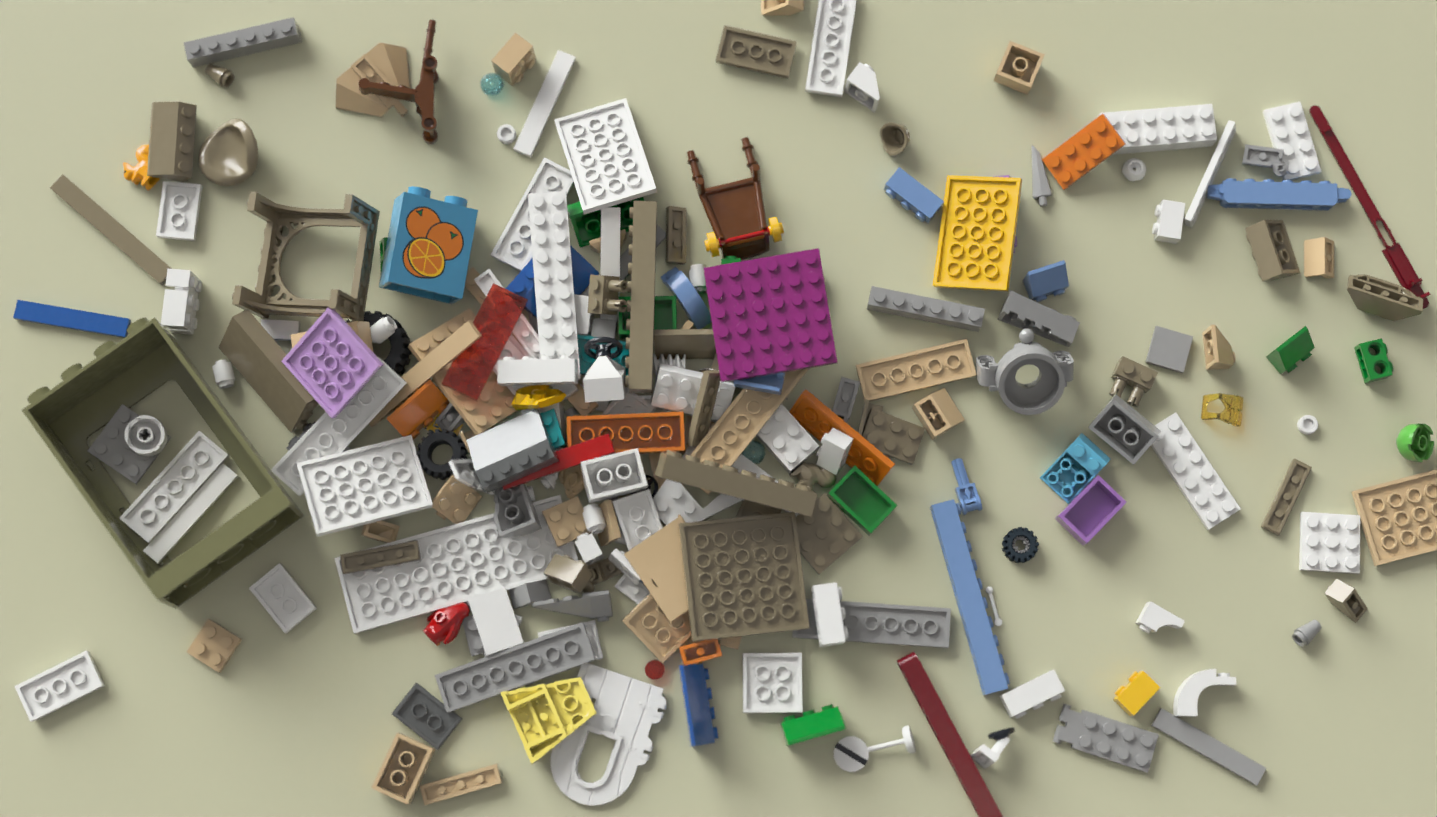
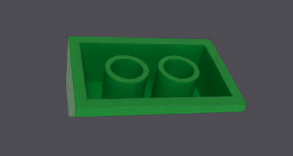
M833 704L821 707L822 711L817 713L813 709L803 712V717L796 718L795 715L785 717L784 722L780 724L786 745H793L845 730L846 727L839 708L833 707Z

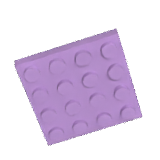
M330 308L326 309L282 360V363L331 418L337 417L383 365L342 317Z

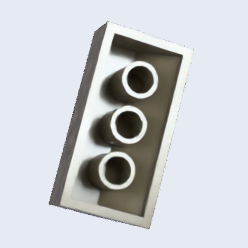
M179 101L152 103L147 176L182 183L192 178L197 105Z

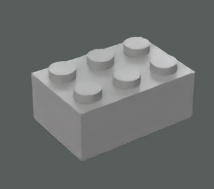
M1117 395L1110 400L1088 427L1133 465L1161 433L1157 427Z

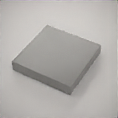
M1156 326L1145 363L1183 373L1193 336Z

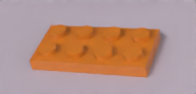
M1101 114L1044 157L1042 161L1062 189L1065 190L1126 145V143L1105 114Z

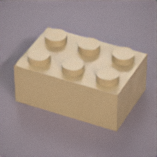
M397 733L371 788L407 805L411 804L436 749L402 733Z

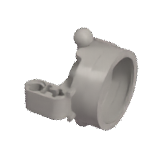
M1026 328L1019 334L1021 343L1015 344L1014 348L1008 351L999 363L996 364L992 356H978L976 358V377L981 386L989 387V391H999L1003 402L1011 410L1023 415H1034L1049 410L1059 401L1064 387H1067V382L1073 380L1074 360L1067 351H1055L1052 353L1039 343L1032 342L1034 340V332ZM1029 364L1038 367L1039 376L1032 383L1021 384L1016 381V372L1022 366Z

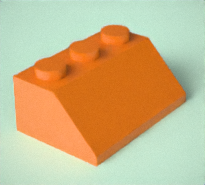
M428 380L386 419L403 437L412 435L414 440L420 434L419 431L424 426H430L434 422V417L438 413L441 414L450 402L435 384Z

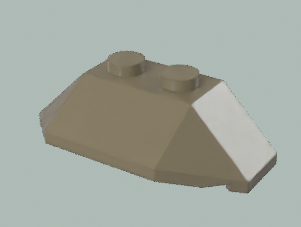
M1366 274L1349 275L1347 291L1358 310L1392 321L1420 315L1423 312V299L1416 297L1403 286Z

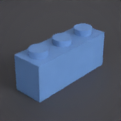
M900 167L884 187L885 193L890 198H896L901 202L900 205L904 209L914 212L916 218L922 222L926 221L929 223L944 203L942 199Z

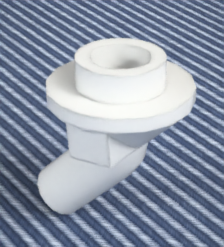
M559 472L542 477L540 481L546 489H555Z

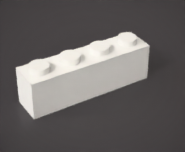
M563 355L561 359H553V356H542V359L524 356L522 360H515V357H503V360H498L497 383L501 386L578 384V361L570 355Z

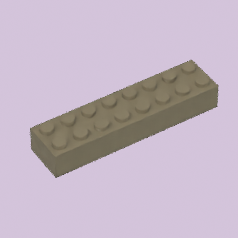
M667 450L666 453L661 452L655 472V475L660 478L812 517L817 494L812 492L813 488L797 484V487H794V483L781 479L775 482V478L760 474V477H756V473L743 469L740 473L737 468L724 464L721 468L718 463L704 460V463H702L699 458L690 455L682 458V454Z

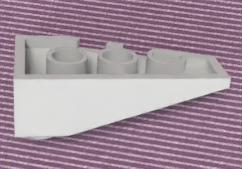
M472 459L449 461L456 480L471 488L487 493L480 485ZM495 490L487 494L495 495Z

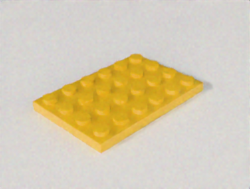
M947 175L933 279L934 287L1008 292L1022 187L1021 178Z

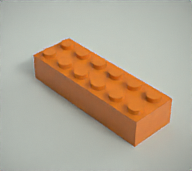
M684 412L567 416L568 447L609 433L615 453L638 448L639 454L666 453L667 450L678 453L685 452Z

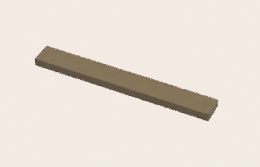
M62 174L50 187L51 190L162 285L166 281L167 269L172 268Z

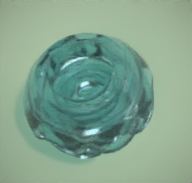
M488 73L482 77L480 87L486 95H498L504 87V83L500 75Z
M751 441L742 455L754 464H759L763 461L766 452L760 442Z

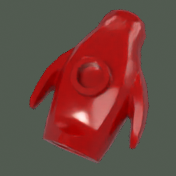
M460 602L434 611L427 617L429 624L423 632L436 646H439L442 641H444V644L452 642L457 637L464 618L469 616V606L466 603Z

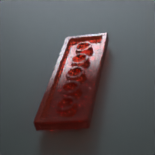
M493 283L473 321L482 337L453 360L442 381L443 386L472 400H478L528 299Z

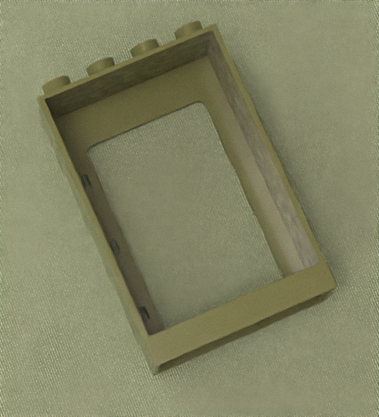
M155 317L150 321L147 318H141L127 328L129 335L117 344L111 340L100 345L94 351L96 358L84 367L78 363L67 368L61 374L63 381L51 390L48 387H42L34 391L27 399L30 404L22 409V412L155 598L176 609L304 515L174 337ZM174 380L246 476L260 498L173 561L166 556L162 560L163 564L160 565L143 551L149 543L119 519L123 514L120 510L124 508L126 511L131 504L98 458L88 452L90 447L87 444V440L92 434L108 424L122 404L131 408L166 382ZM88 461H90L92 465L95 467L93 471L89 467V465L86 464Z

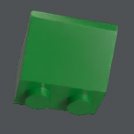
M1306 326L1266 356L1280 374L1285 371L1290 373L1297 367L1296 362L1300 359L1304 362L1312 355L1310 351L1315 346Z

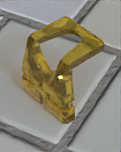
M1222 393L1204 395L1201 419H1218L1232 426L1240 427L1242 412L1240 411L1243 409V397ZM1220 399L1225 406L1221 413L1207 411L1208 403Z

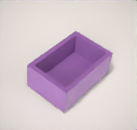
M1098 475L1071 501L1055 520L1084 546L1127 502Z

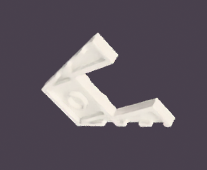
M689 446L682 458H685L686 455H691L697 446ZM666 479L653 498L659 519L665 526L677 519L679 514L686 523L702 521L745 500L721 493L703 509L681 483Z

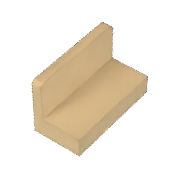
M1322 237L1304 241L1305 277L1322 276L1327 279L1334 278L1333 240Z

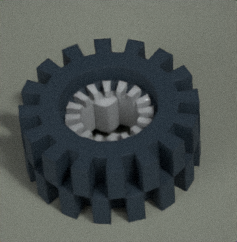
M1022 527L1009 531L1004 536L1002 542V551L1005 552L1006 558L1008 557L1010 561H1015V563H1025L1031 560L1038 552L1039 546L1038 538L1034 536V532ZM1017 540L1023 541L1022 544L1025 545L1024 550L1020 551L1018 546H1015Z

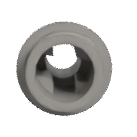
M1313 620L1295 629L1292 638L1301 647L1309 645L1319 630L1322 629V626L1317 620Z

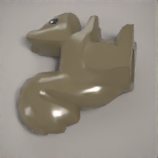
M803 462L789 474L790 477H797L799 480L797 484L810 488L816 483L823 488H830L837 479V476L828 470L820 469L817 465Z

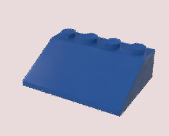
M570 245L574 294L581 295L589 286L590 275H599L600 273ZM532 258L505 290L515 302L537 319Z
M703 664L680 665L691 746L713 744L715 739H718L717 727H713L712 719L716 718L714 707L709 705V700L712 699L711 687L707 688L706 680H709L708 668H704Z

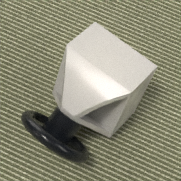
M596 337L589 340L584 346V351L589 357L596 359V361L583 378L585 402L624 400L628 391L627 387H625L626 369L612 360L622 353V344L611 337ZM605 342V343H608V344L598 345V344H596V343ZM617 347V350L611 353V349Z

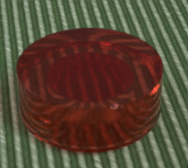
M651 660L646 664L645 673L650 679L657 680L664 675L665 668L660 661Z

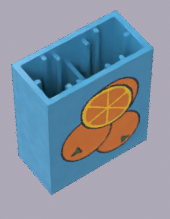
M415 186L408 187V192H403L394 200L379 288L454 304L463 299L478 210L467 208V200L461 197L445 196L444 201L430 198L431 191Z

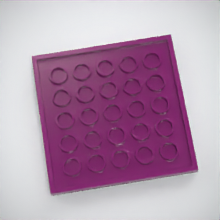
M819 248L704 268L721 383L838 363Z

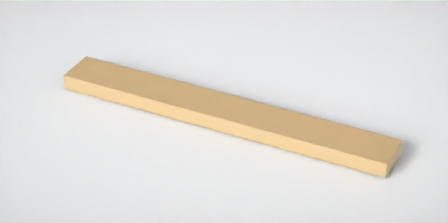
M471 320L463 324L401 377L407 383L369 422L371 427L378 424L428 380L433 378L482 337Z

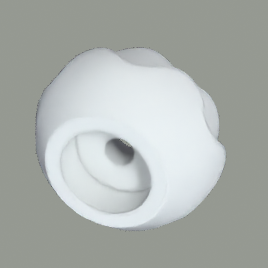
M1132 158L1124 163L1122 173L1129 181L1141 180L1145 176L1146 166L1141 160Z

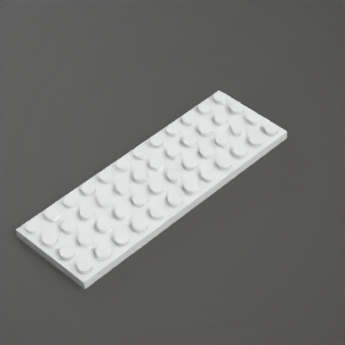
M561 495L532 502L542 529L525 536L500 538L493 513L369 548L373 549L418 540L421 560L343 574L341 558H335L353 633H360L434 612L460 602H468V599L503 587L508 591L525 583L547 580L548 578L543 572L555 554L561 556L568 555L578 562L574 542L572 541L557 548L542 514V511L563 503Z

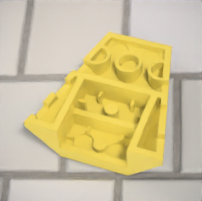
M581 677L500 692L531 764L535 763L596 714V710Z

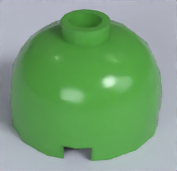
M1417 423L1409 424L1401 429L1396 439V445L1401 456L1413 462H1423V460L1430 458L1434 448V441H1431L1430 436L1433 435V431L1430 426Z

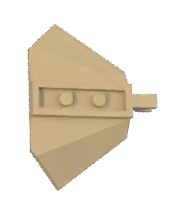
M378 43L336 79L337 109L382 117L393 106L401 117L408 113V110L399 101L400 99L371 93L363 95L359 88V81L362 78H366L374 83L387 82L392 86L403 85L409 88L406 47Z

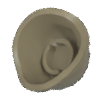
M887 123L880 129L884 150L889 155H898L908 146L910 134L905 126Z

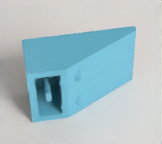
M1081 433L1040 478L1069 504L1104 468L1111 458Z

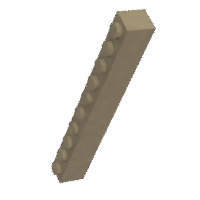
M634 201L633 207H630V218L633 219V225H629V237H633L632 244H629V256H632V263H628V274H632L631 281H628V293H631V300H627V312L631 313L630 319H627L626 329L630 330V338H626V349H629V357L625 359V368H629V376H625V387H628L629 393H652L657 201Z

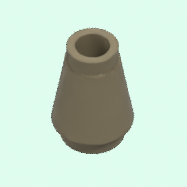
M209 64L205 69V73L221 87H229L234 80V74L229 69Z

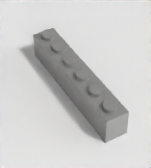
M294 17L184 42L188 62L192 67H197L301 43L302 40L298 24Z
M874 286L871 288L867 310L979 332L982 327L985 311L984 308Z

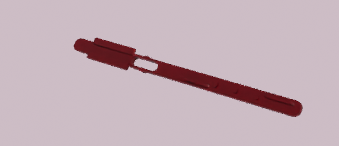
M1317 105L1312 106L1309 109V113L1377 232L1378 238L1382 241L1385 247L1382 253L1401 286L1411 291L1416 297L1422 298L1423 309L1427 308L1429 305L1427 296L1430 293L1424 294L1420 286L1422 278L1419 279L1399 242L1396 243L1391 230L1379 214L1322 110ZM1376 221H1380L1393 243L1392 246L1387 245L1376 225Z

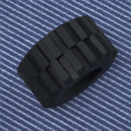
M435 429L434 433L428 432L426 438L422 437V443L418 444L419 451H416V455H418L421 468L429 476L435 479L446 480V478H449L454 473L449 462L437 465L432 461L434 449L442 444L451 446L453 455L450 460L468 459L466 456L468 452L464 442L454 432H449L447 429H443V431Z

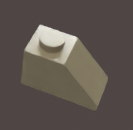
M1338 579L1324 593L1330 603L1354 623H1357L1368 609L1355 588Z

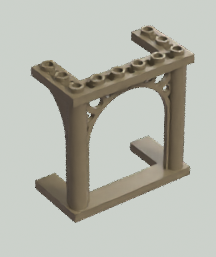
M250 192L247 201V211L267 221L264 230L263 247L261 248V261L258 267L259 274L255 286L256 292L244 286L235 285L232 304L243 310L248 309L252 314L260 318L269 319V315L320 317L327 308L335 310L342 318H349L352 321H364L380 211L353 194H346L344 209H310L277 204L257 192ZM291 223H293L294 226L297 225V228L294 229ZM283 226H287L289 229V234L286 237L282 236ZM315 226L361 227L351 296L339 289H331L330 300L302 299L289 292L283 283L280 266L283 252L291 239L299 232ZM280 286L279 293L272 297L273 288Z

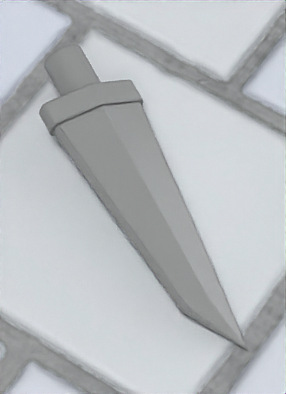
M1032 145L1033 199L1039 198L1040 207L1047 206L1046 197L1052 196L1041 154Z

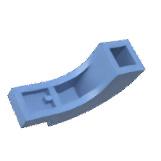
M675 267L660 277L673 295L676 296V299L681 304L689 320L694 323L696 329H702L712 322L707 306L682 271Z

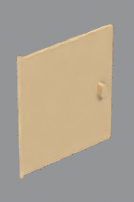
M680 514L677 519L624 554L669 622L688 610L679 523L686 522Z

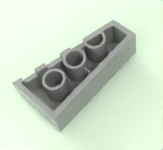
M1012 290L1006 297L998 317L1000 321L1021 329H1030L1036 335L1067 347L1072 344L1080 322L1076 321V318L1063 315Z

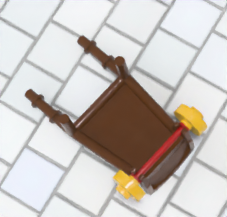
M748 137L742 138V151L746 154L747 167L750 169L752 177L705 188L703 175L700 174L698 167L699 160L696 158L694 150L687 152L689 159L687 162L691 166L693 173L692 180L695 181L699 198L713 229V232L706 233L707 240L704 241L706 251H710L712 258L720 256L718 248H721L722 259H725L726 256H736V258L744 260L769 251V236H772L774 243L782 241L781 234L784 233L782 223H778L777 217L768 218L769 226L767 227L760 181V166L754 159L753 145L750 144Z

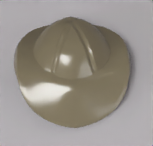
M231 119L216 129L202 143L198 154L200 171L207 179L221 186H234L243 183L253 175L258 163L257 140L249 125L241 119Z

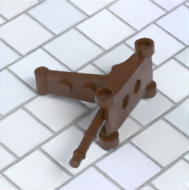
M429 20L420 82L415 89H410L403 85L392 86L387 82L374 83L366 78H362L359 81L360 92L363 95L371 93L414 102L416 112L422 118L423 140L427 144H434L438 140V133L435 130L437 122L434 118L435 84L438 82L439 76L436 71L438 66L437 59L431 55L433 52L434 34L436 33L435 20Z

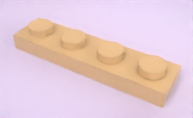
M494 764L421 785L420 789L424 805L501 784L502 780L498 765Z

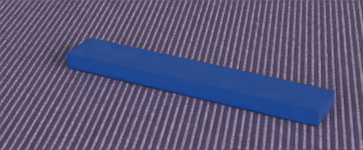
M17 300L13 317L16 320L122 338L127 337V328L131 322L128 318Z

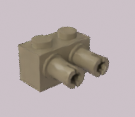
M590 275L588 313L617 315V311L625 312L627 307H622V305H627V302L625 300H618L619 292H627L628 288L623 286H628V282L625 280L620 281V277Z
M1122 356L1118 360L1111 378L1115 379L1109 395L1113 397L1116 393L1121 398L1125 386H1131L1133 389L1127 403L1130 405L1133 403L1132 406L1138 407L1143 393H1147L1151 389L1158 372Z
M555 554L543 572L552 583L581 594L582 591L584 593H591L595 590L594 585L589 581L593 574L588 569V565L581 560H578V562L574 561L568 555L561 556Z

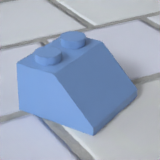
M1065 260L1029 271L1026 274L1023 284L1029 299L1041 302L1046 300L1049 295L1054 294V297L1065 293L1069 286Z

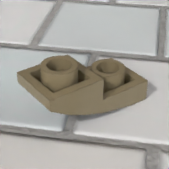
M608 558L588 565V569L593 574L589 581L593 585L623 573Z

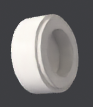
M505 124L499 127L497 137L501 143L511 144L516 139V131L511 125Z
M1311 415L1301 417L1297 423L1298 430L1304 435L1314 433L1318 428L1317 419Z

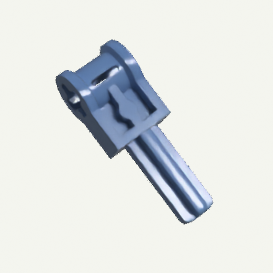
M961 458L953 460L951 463L959 486L955 489L962 514L966 515L967 512L974 510L981 511L980 497L975 483H969L963 460Z

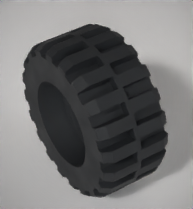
M365 311L364 321L369 322L371 327L382 317L389 316L392 319L393 317L387 313L384 315L380 311H375L374 313ZM393 319L397 328L395 333L388 337L391 349L384 362L397 374H403L405 372V365H409L410 362L409 355L412 352L408 346L411 342L402 325L396 319Z

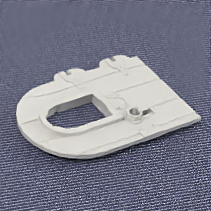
M586 663L581 665L577 677H581L590 699H596L594 705L596 714L553 747L550 758L551 771L554 781L567 797L581 804L602 805L622 795L630 786L638 765H643L647 760L649 761L650 755L644 754V750L652 752L653 749L652 741L648 738L652 723H658L663 719L664 713L657 712L658 708L666 710L667 705L665 697L662 696L663 688ZM589 732L603 734L607 738L616 740L605 774L594 783L585 782L578 773V763Z

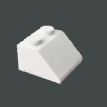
M859 62L847 78L844 92L873 112H876L880 99L876 74L871 66Z

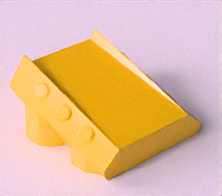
M529 385L519 388L515 392L511 405L515 410L544 408L562 402L566 394L558 389H549V385Z

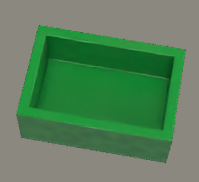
M631 296L618 297V300H625L627 302V300H631ZM655 296L654 330L677 329L676 296ZM627 309L625 312H619L620 339L630 338V330L626 329L627 319H630L631 312H627Z
M856 466L827 494L869 536L897 507V504Z

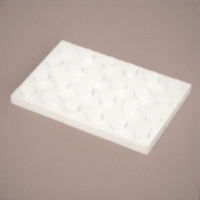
M626 98L555 119L584 214L657 193Z
M412 435L297 463V469L317 537L433 507L418 455H416Z

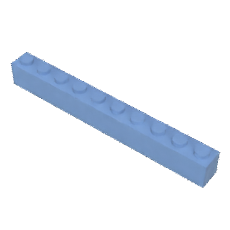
M954 499L931 505V514L982 693L987 695L1008 689V684H1010L1009 677L1002 668V665H1004L1003 656L998 654V638L996 635H993L991 630L993 621L991 616H987L986 608H988L986 598L981 595L980 590L983 587L980 578H977L975 574L977 565L974 559L971 560L969 552H972L969 540L966 541L964 533H967L965 524L959 518L961 514L960 506L958 503L955 504Z

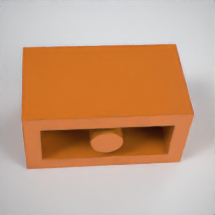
M718 639L703 640L679 647L684 665H691L722 656Z

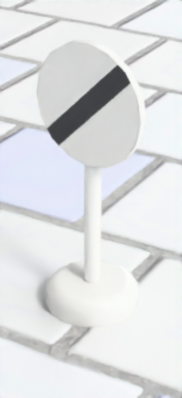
M910 726L902 728L903 739L867 747L866 743L860 738L847 736L841 739L835 746V762L842 770L856 772L866 765L869 752L905 743L909 753H916Z

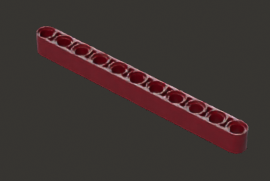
M912 652L898 659L897 664L978 817H1003L916 653Z

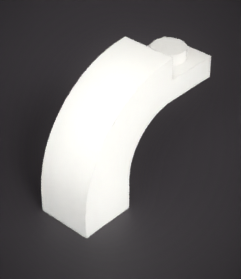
M1216 669L1203 670L1192 674L1183 681L1176 692L1173 703V715L1198 716L1197 701L1202 690L1210 685H1236V677H1230V673H1218V677H1216Z

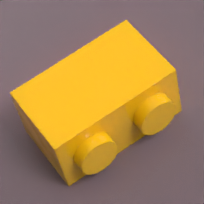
M1135 671L1128 678L1130 682L1125 687L1123 685L1120 686L1114 693L1116 697L1113 700L1129 716H1134L1161 688L1144 671H1139L1138 673Z

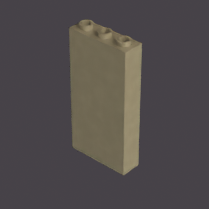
M246 309L233 316L218 348L291 433L297 429L302 430L308 424L307 420L313 415L312 411L317 407L318 402L282 363L287 354L252 313Z

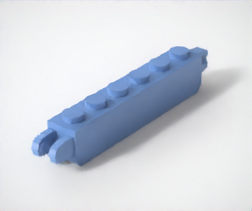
M1235 178L1225 179L1221 184L1209 185L1206 196L1208 199L1219 200L1223 208L1329 211L1336 203L1346 202L1351 198L1352 193L1349 188H1337V184H1331L1330 181L1312 183L1310 180H1304L1300 183H1294L1293 180L1274 182L1272 179H1266L1263 182H1257L1255 179L1237 181Z

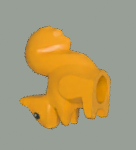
M143 145L136 151V159L139 163L135 167L126 162L123 163L124 177L135 185L141 182V185L145 186L149 191L160 179L147 176L149 145Z

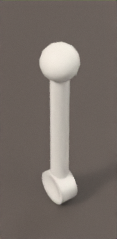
M988 586L986 593L989 594L995 616L994 624L1000 626L1002 620L999 619L992 594L993 588Z

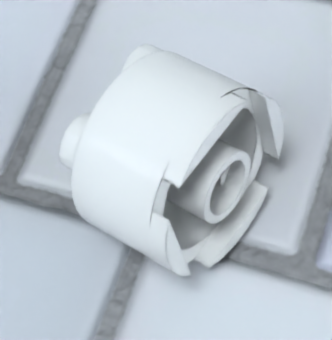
M138 416L126 426L125 441L138 455H156L163 450L167 443L165 427L152 416ZM146 432L151 435L147 440L142 437Z

